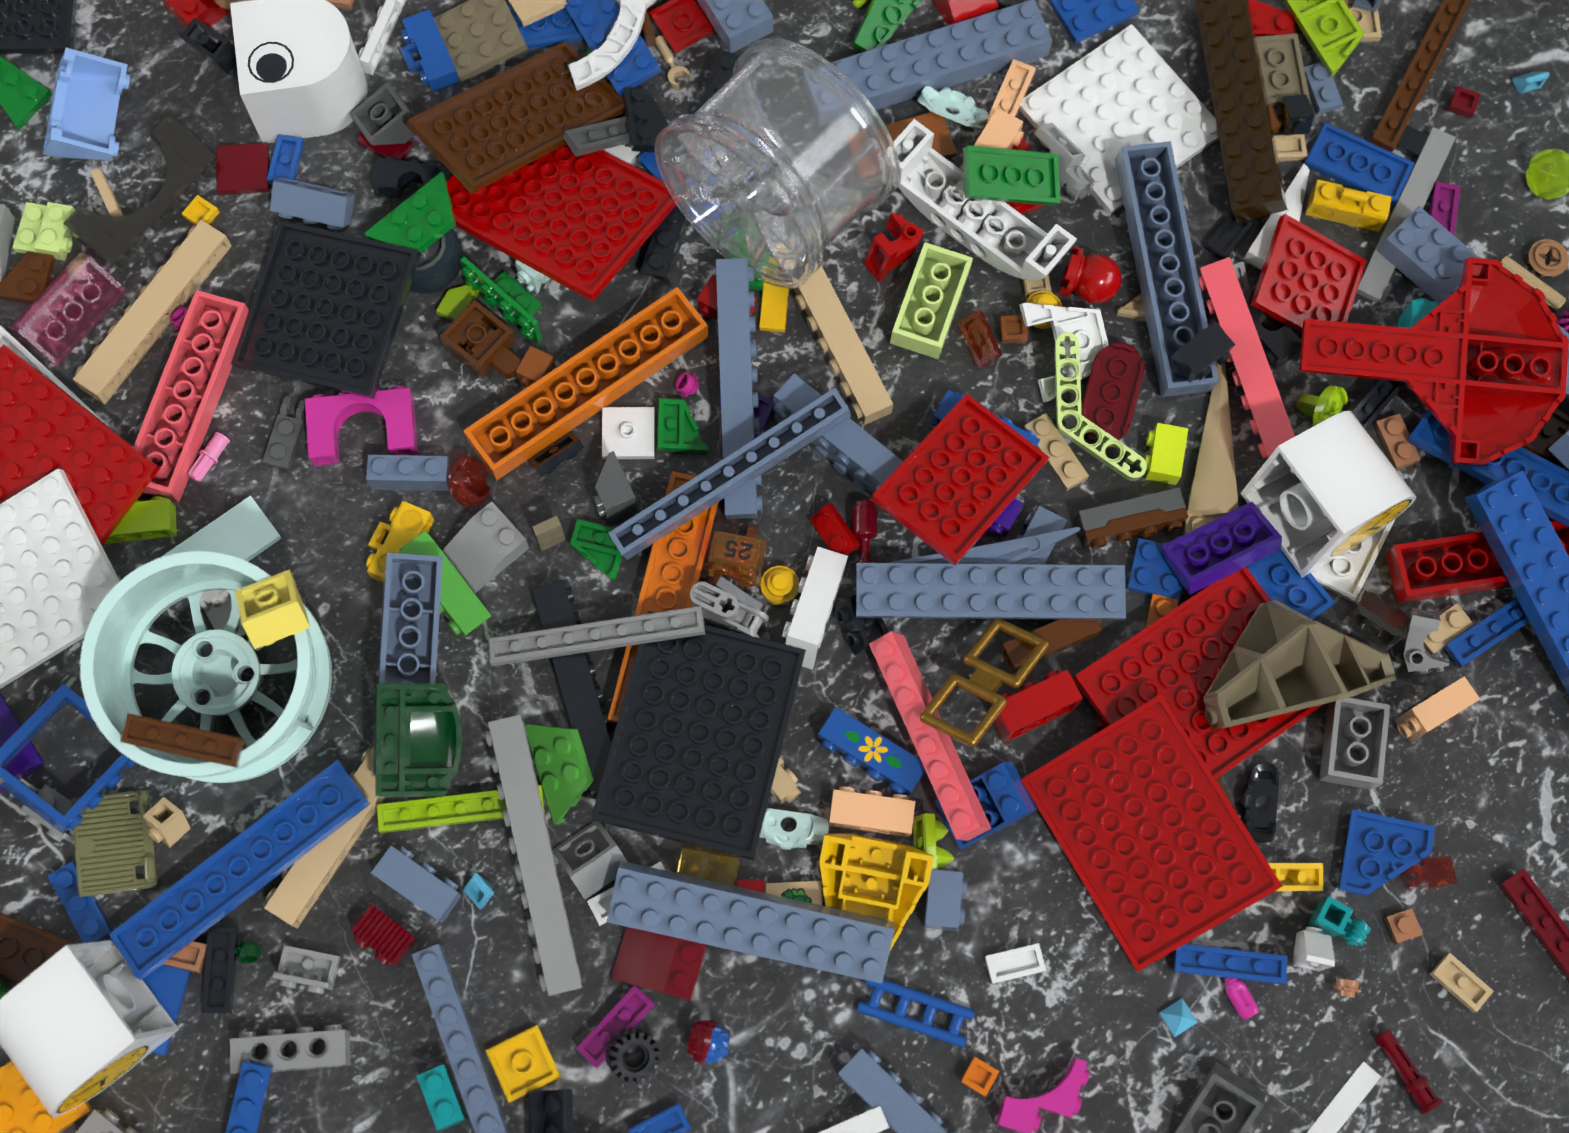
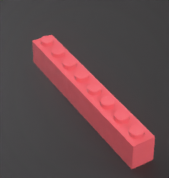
M1228 257L1201 267V276H1198L1201 290L1208 291L1210 299L1206 300L1210 315L1216 314L1219 322L1218 325L1235 343V346L1230 351L1232 356L1227 362L1233 361L1236 371L1232 372L1236 386L1242 385L1245 395L1240 397L1245 411L1251 410L1254 419L1249 420L1253 434L1260 435L1262 443L1258 444L1262 458L1266 459L1270 457L1279 445L1292 439L1295 435L1231 259Z
M891 631L869 644L955 838L969 841L992 829L950 736L920 721V714L933 698L904 635ZM937 710L934 716L942 720Z

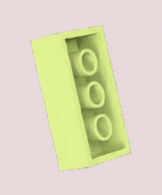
M924 242L892 330L890 344L939 359L971 269L972 257Z

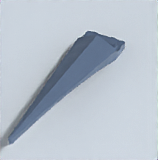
M1075 527L972 547L958 564H1013L1079 532L1081 528ZM941 554L889 562L952 564ZM883 618V619H884V621H888V620H891V619H894V618Z

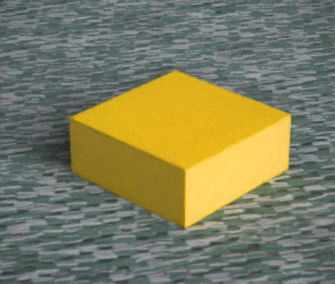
M197 195L181 214L186 220L196 226L201 220L210 224L220 212L217 207Z

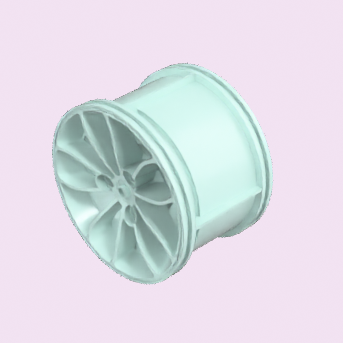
M190 551L155 559L132 571L119 581L105 596L91 618L85 633L80 659L81 684L87 707L96 725L112 745L131 760L155 771L210 783H234L267 774L288 762L308 743L320 725L328 706L332 687V662L327 640L314 615L304 605L310 628L294 635L298 659L283 664H260L256 652L262 647L254 649L250 640L246 641L237 635L241 619L235 590L271 576L243 559L218 552ZM212 590H227L231 596V613L224 630L207 629L200 608V598L203 592ZM188 598L196 635L187 640L183 645H180L148 630L164 611L180 600ZM142 643H153L173 652L176 656L173 661L172 672L161 675H149L138 672L134 668V662L139 646ZM205 644H211L213 647V651L208 657H202L201 648ZM252 668L254 672L252 679L243 682L241 678L243 670ZM297 672L294 689L285 709H282L273 700L257 691L258 686L263 682L264 675ZM173 683L179 700L161 721L174 723L191 708L201 713L200 729L212 732L215 717L229 715L242 739H245L244 742L248 747L241 752L238 768L120 742L127 713L142 716L135 698L133 684L163 685ZM203 691H209V702L201 705L198 701L199 695ZM250 700L268 708L279 718L274 726L258 741L251 736L240 712V709Z

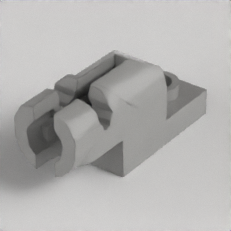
M1053 123L1040 125L1034 134L1040 139V143L1044 147L1051 150L1049 153L1058 154L1060 187L1067 186L1066 193L1075 201L1078 198L1083 199L1094 185V182L1089 178L1085 170L1079 166L1086 155Z

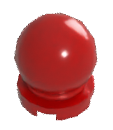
M1072 246L1070 251L1072 256L1070 262H1066L1060 286L1064 287L1059 289L1058 294L1069 297L1070 293L1075 291L1080 299L1092 304L1110 301L1117 295L1121 287L1122 275L1119 266L1112 258L1104 254L1093 253L1085 256L1083 255V248Z

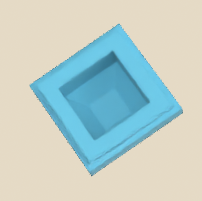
M477 873L473 874L463 888V891L480 910L494 894L491 883Z
M1183 998L1159 1012V1015L1174 1037L1198 1023Z

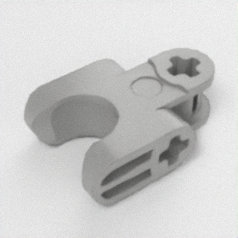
M698 582L690 590V600L693 607L702 606L704 622L717 628L759 638L757 632L761 624L767 623L769 619L764 612L739 602L732 594L709 583Z

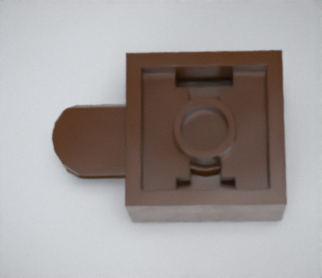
M476 300L439 336L443 348L481 379L492 368L507 379L517 376L516 370L520 365L519 356L510 350L516 344L513 330Z

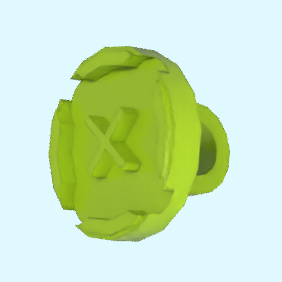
M1547 149L1538 152L1532 157L1529 162V169L1526 171L1527 185L1531 192L1547 200L1566 195L1569 192V154L1559 149Z
M1330 385L1325 388L1320 397L1302 394L1296 403V407L1303 414L1313 417L1314 427L1324 420L1344 412L1342 410L1343 404L1347 405L1348 397L1343 387Z

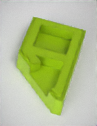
M467 285L448 290L436 309L437 315L454 322L476 299L479 290L474 292L473 288Z

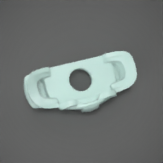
M926 86L917 100L918 103L925 106L929 111L967 127L980 129L985 127L988 112L985 109L974 107L975 102L972 97H966L958 91H951L948 87L942 88L938 92L932 87ZM946 108L954 109L958 114H951Z
M768 808L766 809L760 837L766 838L767 843L774 844L785 850L806 848L807 844L819 845L823 843L824 835L828 834L829 824L827 819L813 814ZM784 818H793L797 823L796 829L791 832L784 831L781 828V821Z

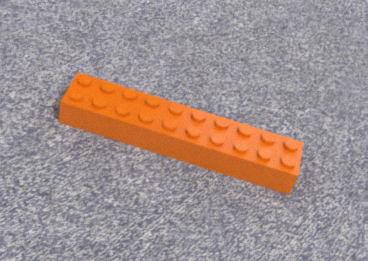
M676 287L463 430L466 440L497 481L602 410V407L608 406L707 339L708 325L681 290Z

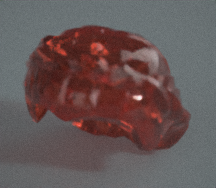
M460 454L456 462L453 463L447 482L453 499L459 504L473 508L485 500L490 487L487 486L486 479L489 474L484 464L477 462L471 456Z

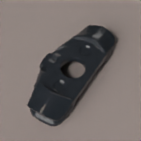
M1258 764L1253 768L1250 780H1247V786L1240 798V805L1243 806L1244 820L1247 821V830L1254 841L1259 843L1273 841L1276 830L1279 770L1272 764ZM1260 796L1269 797L1272 801L1271 808L1267 811L1259 810L1256 806V799Z

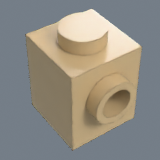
M164 797L143 815L149 828L147 831L148 835L155 842L160 843L162 841L169 847L174 845L191 829L183 812Z

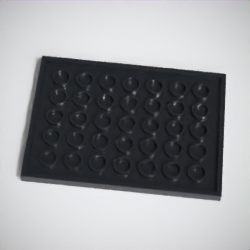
M704 625V635L639 644L591 820L754 861L806 650Z

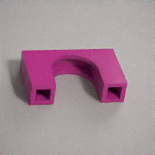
M394 386L390 390L380 391L377 389L374 399L341 392L336 396L318 394L312 398L305 399L308 457L313 466L340 464L339 430L347 418L360 412L375 413L386 421L388 450L391 455H418L414 396L410 388Z

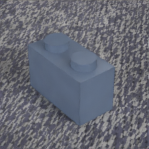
M932 869L930 881L926 888L923 928L957 931L959 924L964 925L965 908H961V897H966L967 880H963V872Z

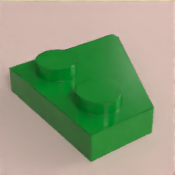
M659 398L657 406V451L706 454L708 446L703 442L698 432L699 428L695 420L690 416V410L686 401Z

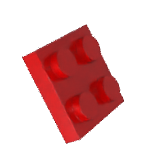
M670 0L649 11L650 19L674 54L716 32L697 0Z

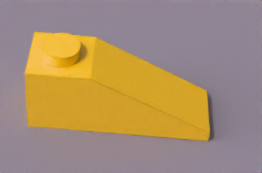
M1268 862L1283 887L1276 891H1323V863Z

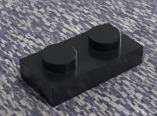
M570 431L528 459V462L540 476L553 472L565 460L574 458L584 446L580 439Z

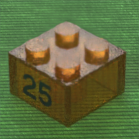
M714 531L708 558L709 576L726 575L734 581H739L740 585L746 587L760 585L767 555V540Z

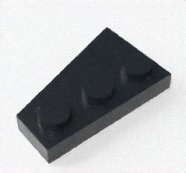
M624 87L622 99L631 150L681 154L683 147L650 91L643 88Z

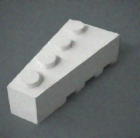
M817 547L815 556L809 555L805 570L809 571L807 578H801L798 592L801 593L800 599H794L790 614L794 615L792 623L786 622L782 637L786 638L785 645L806 650L802 667L812 670L818 648H820L826 628L825 624L828 623L833 601L836 599L848 559L847 555Z

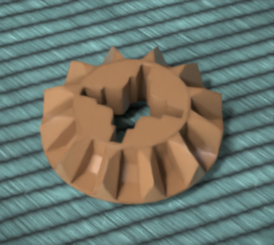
M1550 239L1537 241L1527 253L1529 255L1527 264H1531L1533 272L1540 273L1542 277L1550 276L1554 278L1562 274L1569 263L1566 249L1560 243ZM1549 252V260L1551 262L1546 265L1543 257Z

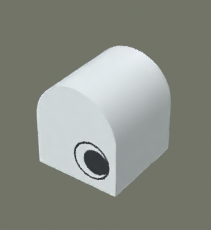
M249 0L230 3L240 96L262 143L276 142L278 134L299 138L328 135L342 130L354 121L349 113L366 100L367 82L346 20L334 5L326 0Z

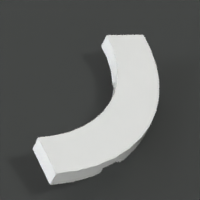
M620 0V13L607 36V40L598 50L595 49L586 57L568 65L576 90L587 87L602 79L627 56L641 32L646 12V0Z

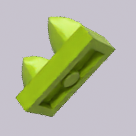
M924 813L913 817V847L934 855L932 869H940L955 859L946 849L936 846V841L942 839L949 830L942 822L935 819V814Z

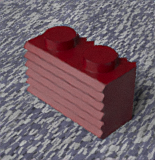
M372 903L350 929L355 934L352 940L365 950L368 946L373 948L377 952L374 957L385 966L392 963L397 967L418 941L416 937Z

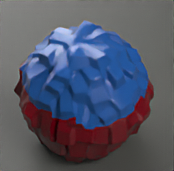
M699 1020L695 1022L688 1040L687 1054L691 1055L693 1061L701 1065H710L720 1061L728 1055L730 1041L728 1032L721 1025L717 1024L715 1020Z

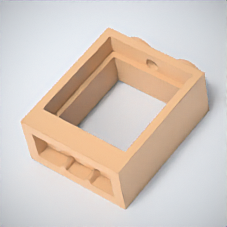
M1464 676L1395 720L1398 724L1397 729L1411 743L1471 706L1480 698Z

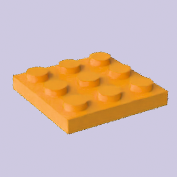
M12 1061L0 1068V1133H60L93 1112L87 1101L61 1116L51 1117Z

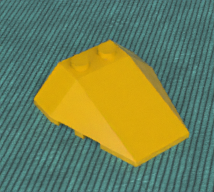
M825 834L819 860L825 906L893 921L895 930L891 950L907 919L912 914L918 900L929 884L934 855L907 844L857 834Z

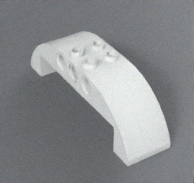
M913 119L882 154V159L890 176L906 198L936 226L993 267L1021 279H1044L1073 246L1077 238L1058 224L1047 234L1004 201L965 198L964 172L932 149L934 133Z

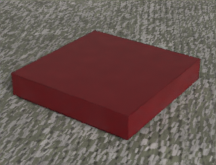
M268 143L217 145L218 195L269 192V183L267 181L269 173Z

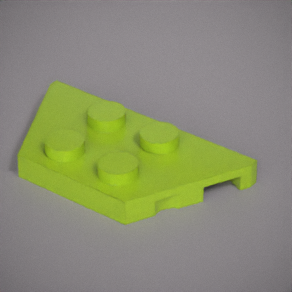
M1284 0V4L1327 69L1330 77L1334 76L1364 36V31L1344 0Z

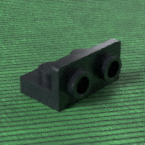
M856 595L844 598L833 608L835 618L840 624L846 637V642L854 655H858L865 649L870 648L869 644L889 633L883 618H856Z
M573 1089L529 1091V1133H573Z

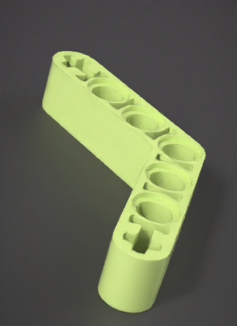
M1062 333L1056 339L1054 349L1058 431L1129 481L1139 480L1147 469L1145 459L1081 415L1079 340L1073 333ZM1064 341H1069V345L1072 346L1069 351V358L1064 359L1065 348L1062 346ZM1070 366L1075 374L1069 378L1064 377L1060 372L1061 368ZM1064 392H1071L1075 395L1076 400L1073 403H1065L1061 395ZM1071 417L1076 421V427L1066 429L1062 425V420ZM1093 432L1097 435L1098 441L1095 444H1088L1084 441V434ZM1108 447H1115L1119 451V457L1110 459L1106 456L1105 450ZM1124 454L1128 456L1125 460L1128 464L1138 463L1137 469L1140 473L1138 471H1135L1133 474L1130 473V466L1125 462L1122 467L1118 465L1122 461Z

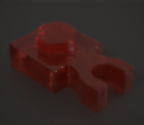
M1451 856L1423 860V868L1412 866L1404 871V874L1413 873L1417 877L1416 881H1409L1407 883L1408 889L1417 888L1422 883H1427L1428 889L1453 886L1458 883Z

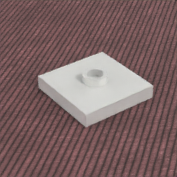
M602 407V459H607L608 454L614 451L617 459H655L654 407Z

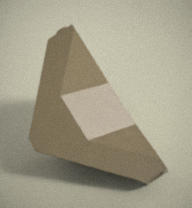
M1274 600L1259 604L1203 697L1206 707L1205 718L1208 724L1211 725L1212 730L1227 728L1349 698L1397 679L1389 654L1314 621Z

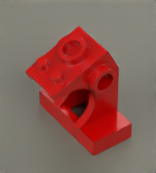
M892 212L885 226L893 235L895 241L890 242L882 232L875 236L863 263L878 282L887 278L890 270L913 256L924 233V230L915 223L903 219L904 217L901 214L897 215Z

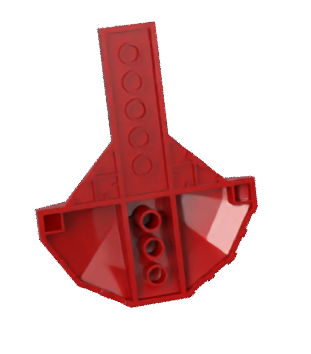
M1467 257L1464 262L1459 289L1411 328L1305 319L1302 328L1299 372L1405 382L1449 432L1451 463L1483 466L1534 441L1541 428L1551 418L1552 413L1566 397L1569 340L1566 334L1563 335L1556 322L1558 319L1554 313H1551L1544 300L1546 297L1538 288L1534 289L1524 282L1520 275L1517 273L1513 274L1502 266L1503 263L1496 259Z

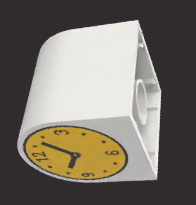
M1351 411L1338 413L1279 445L1240 493L1247 503L1253 502L1282 536L1281 549L1302 578L1379 532L1401 515L1416 499V495Z
M113 940L66 945L0 999V1045L51 1117L61 1116L105 1090L179 1030L145 982L136 978Z

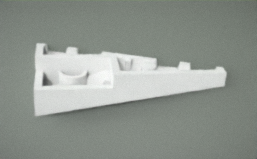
M1303 164L1285 192L1288 210L1271 214L1243 259L1260 270L1263 268L1279 217L1287 214L1297 221L1300 220L1309 169L1305 164Z

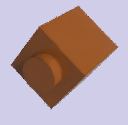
M530 346L516 370L519 384L527 388L550 373L555 368L554 358Z

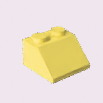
M290 569L235 590L241 624L254 649L270 645L279 639L298 634L310 628L306 609Z

